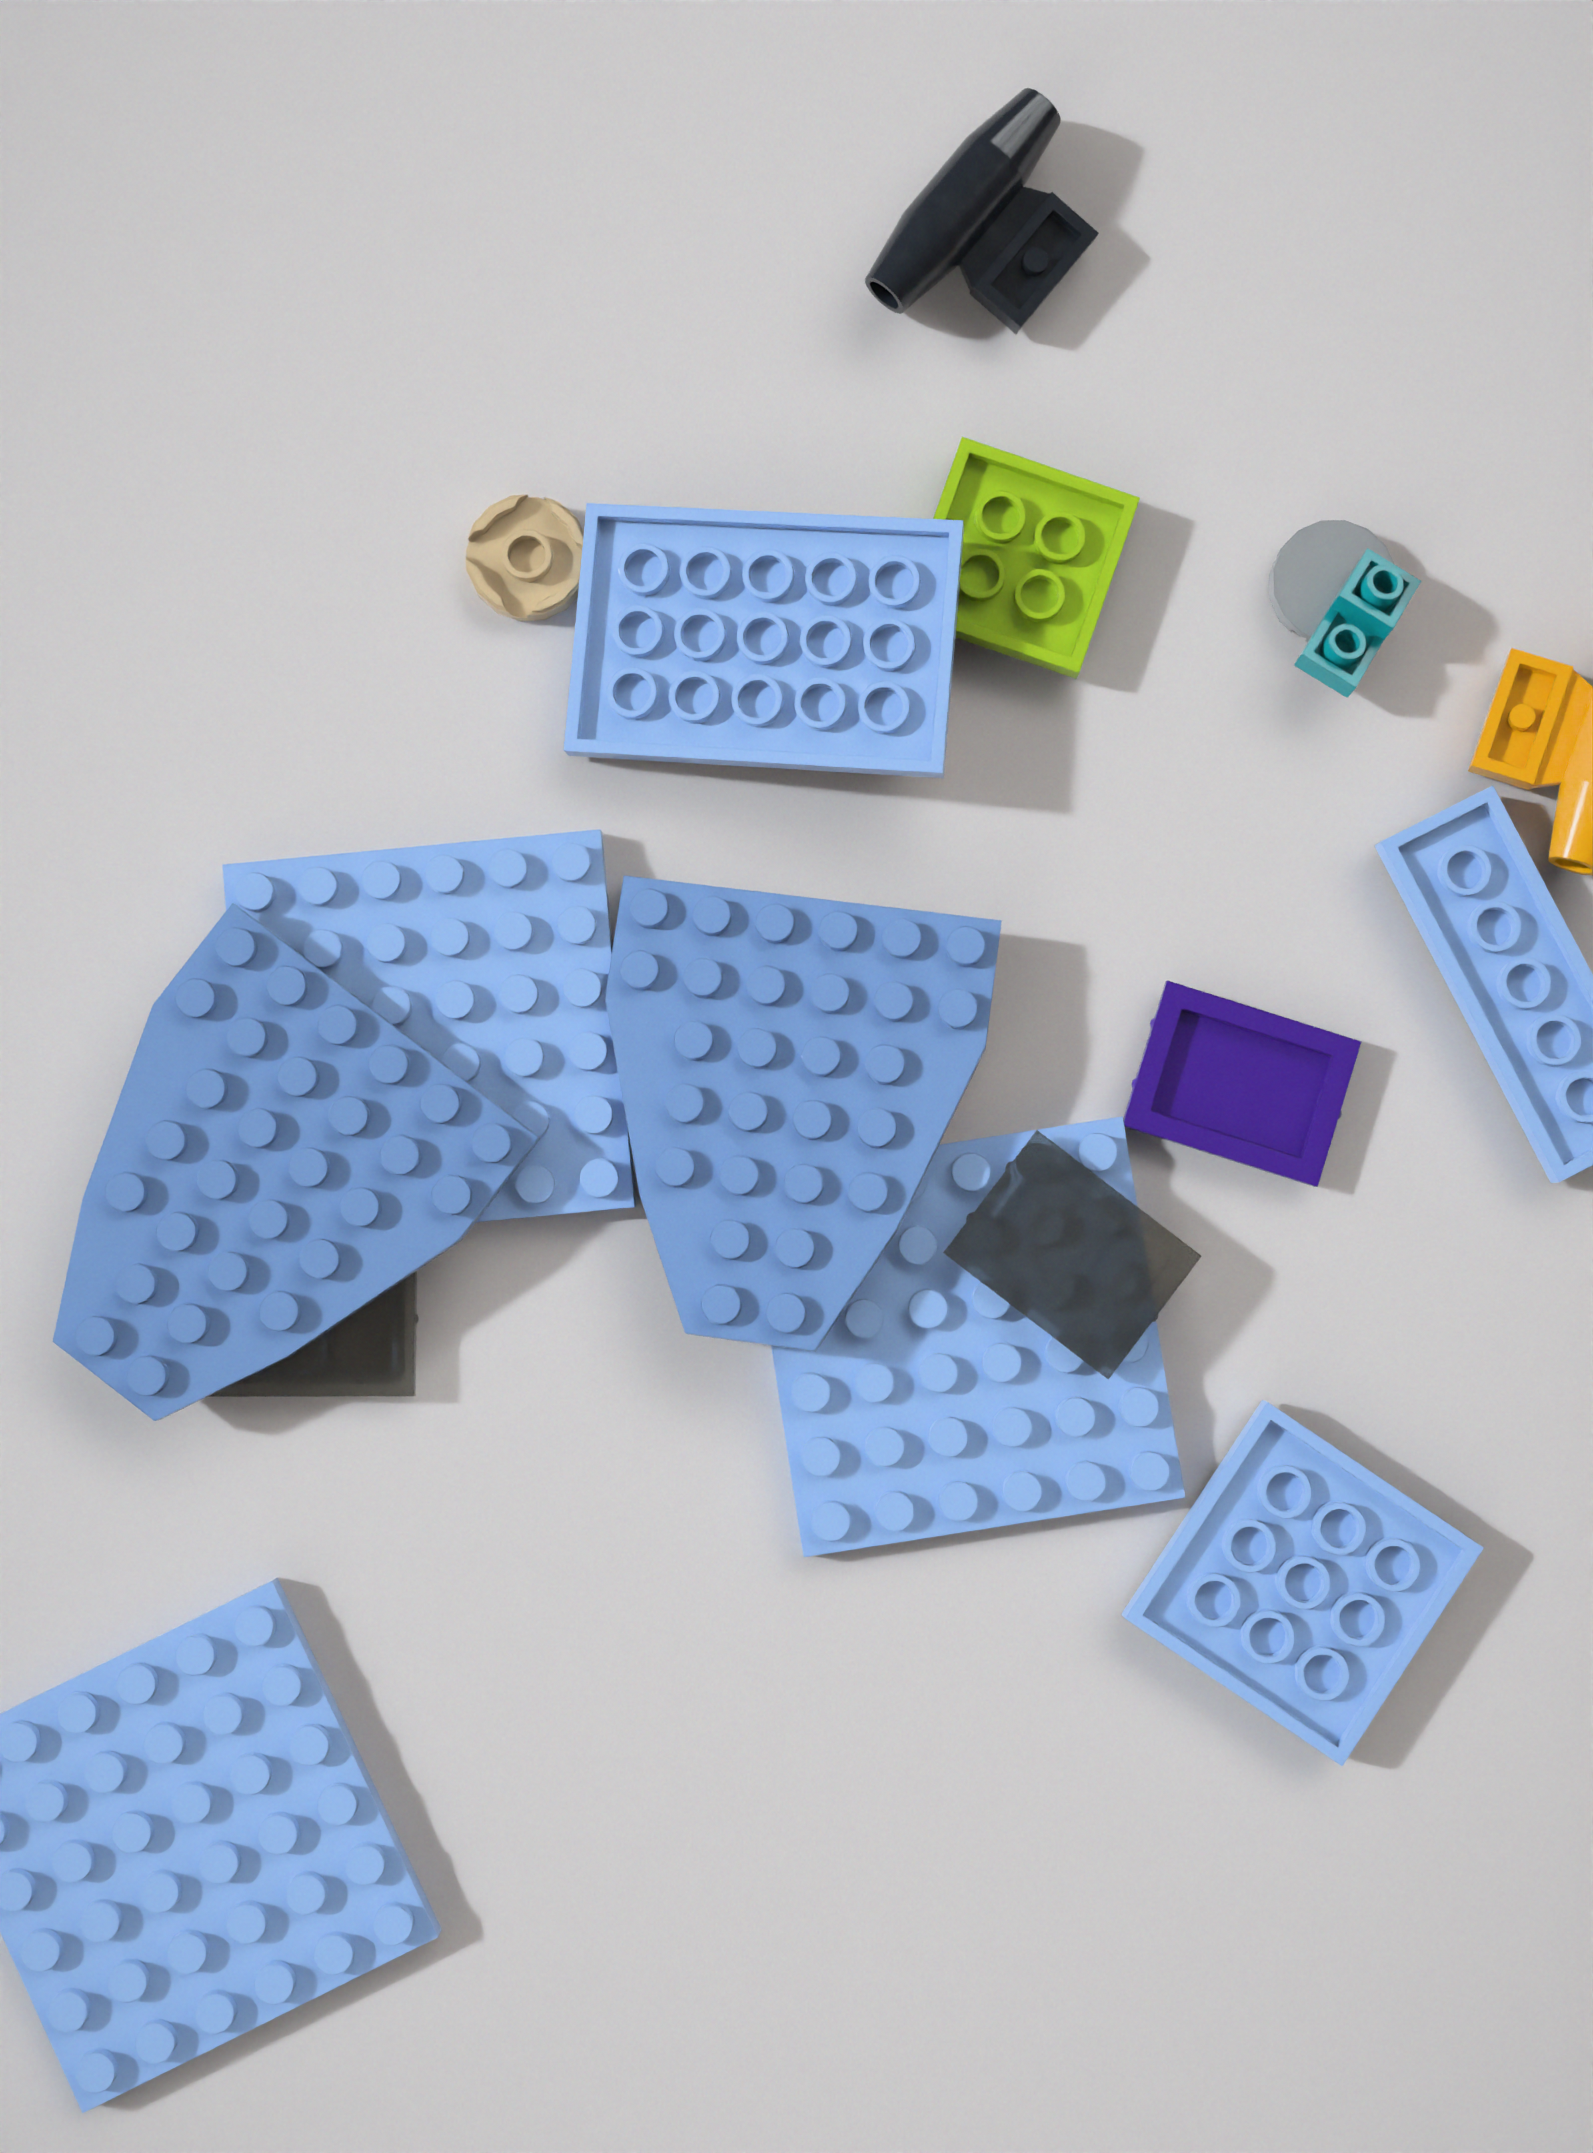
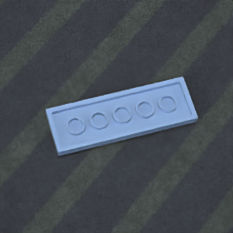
M1491 786L1375 845V848L1550 1183H1558L1593 1165V974L1494 786Z

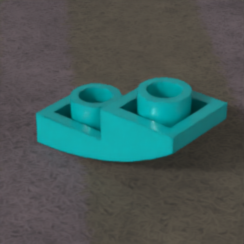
M1367 548L1316 627L1294 666L1348 698L1356 689L1383 641L1396 626L1419 587L1421 580Z

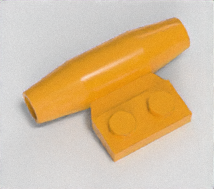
M1511 648L1506 657L1468 772L1526 790L1559 785L1548 861L1563 870L1593 876V687L1573 669L1574 666Z

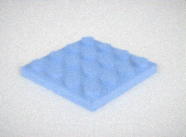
M1262 1400L1121 1615L1343 1766L1484 1547L1269 1402Z

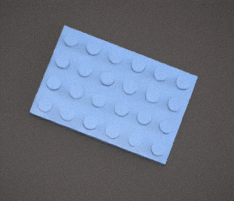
M587 503L564 751L569 756L944 778L964 538L963 520Z

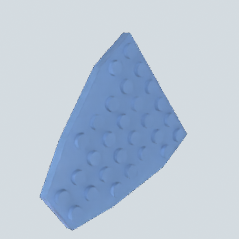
M623 876L605 1002L639 1194L686 1334L817 1351L897 1233L985 1052L1002 920Z
M232 903L152 1005L82 1199L53 1342L152 1420H161L294 1355L462 1241L534 1148L540 1137L243 909Z

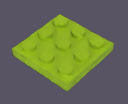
M962 437L933 519L963 520L964 523L955 637L1077 679L1140 497Z

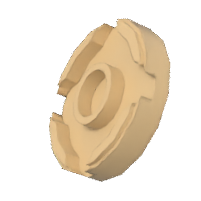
M528 494L511 495L490 505L473 523L468 537L469 543L466 548V571L479 598L497 614L518 621L546 620L567 610L578 598L584 531L577 517L558 501L546 497L544 499L528 497Z

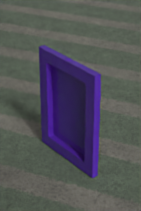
M1167 980L1163 987L1155 1017L1150 1022L1151 1030L1136 1078L1131 1083L1132 1091L1123 1117L1124 1127L1309 1186L1318 1187L1337 1121L1342 1115L1341 1108L1362 1041Z

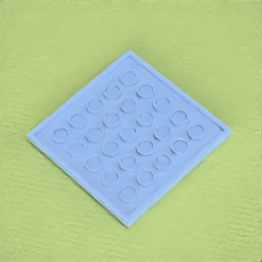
M601 829L222 865L226 911L232 903L239 906L540 1137V1140L477 1222L636 1207L630 1138L605 1002L613 945Z
M1123 1116L939 1145L897 1233L817 1351L771 1346L804 1557L1185 1498Z
M278 1578L0 1713V1933L82 2113L438 1938L442 1930Z

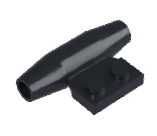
M1025 88L966 137L904 211L865 278V284L871 294L886 308L895 313H903L959 265L970 290L969 294L1014 334H1017L1096 239L1099 233L1053 192L1046 193L1024 187L1061 123L1057 109L1043 94L1034 89Z

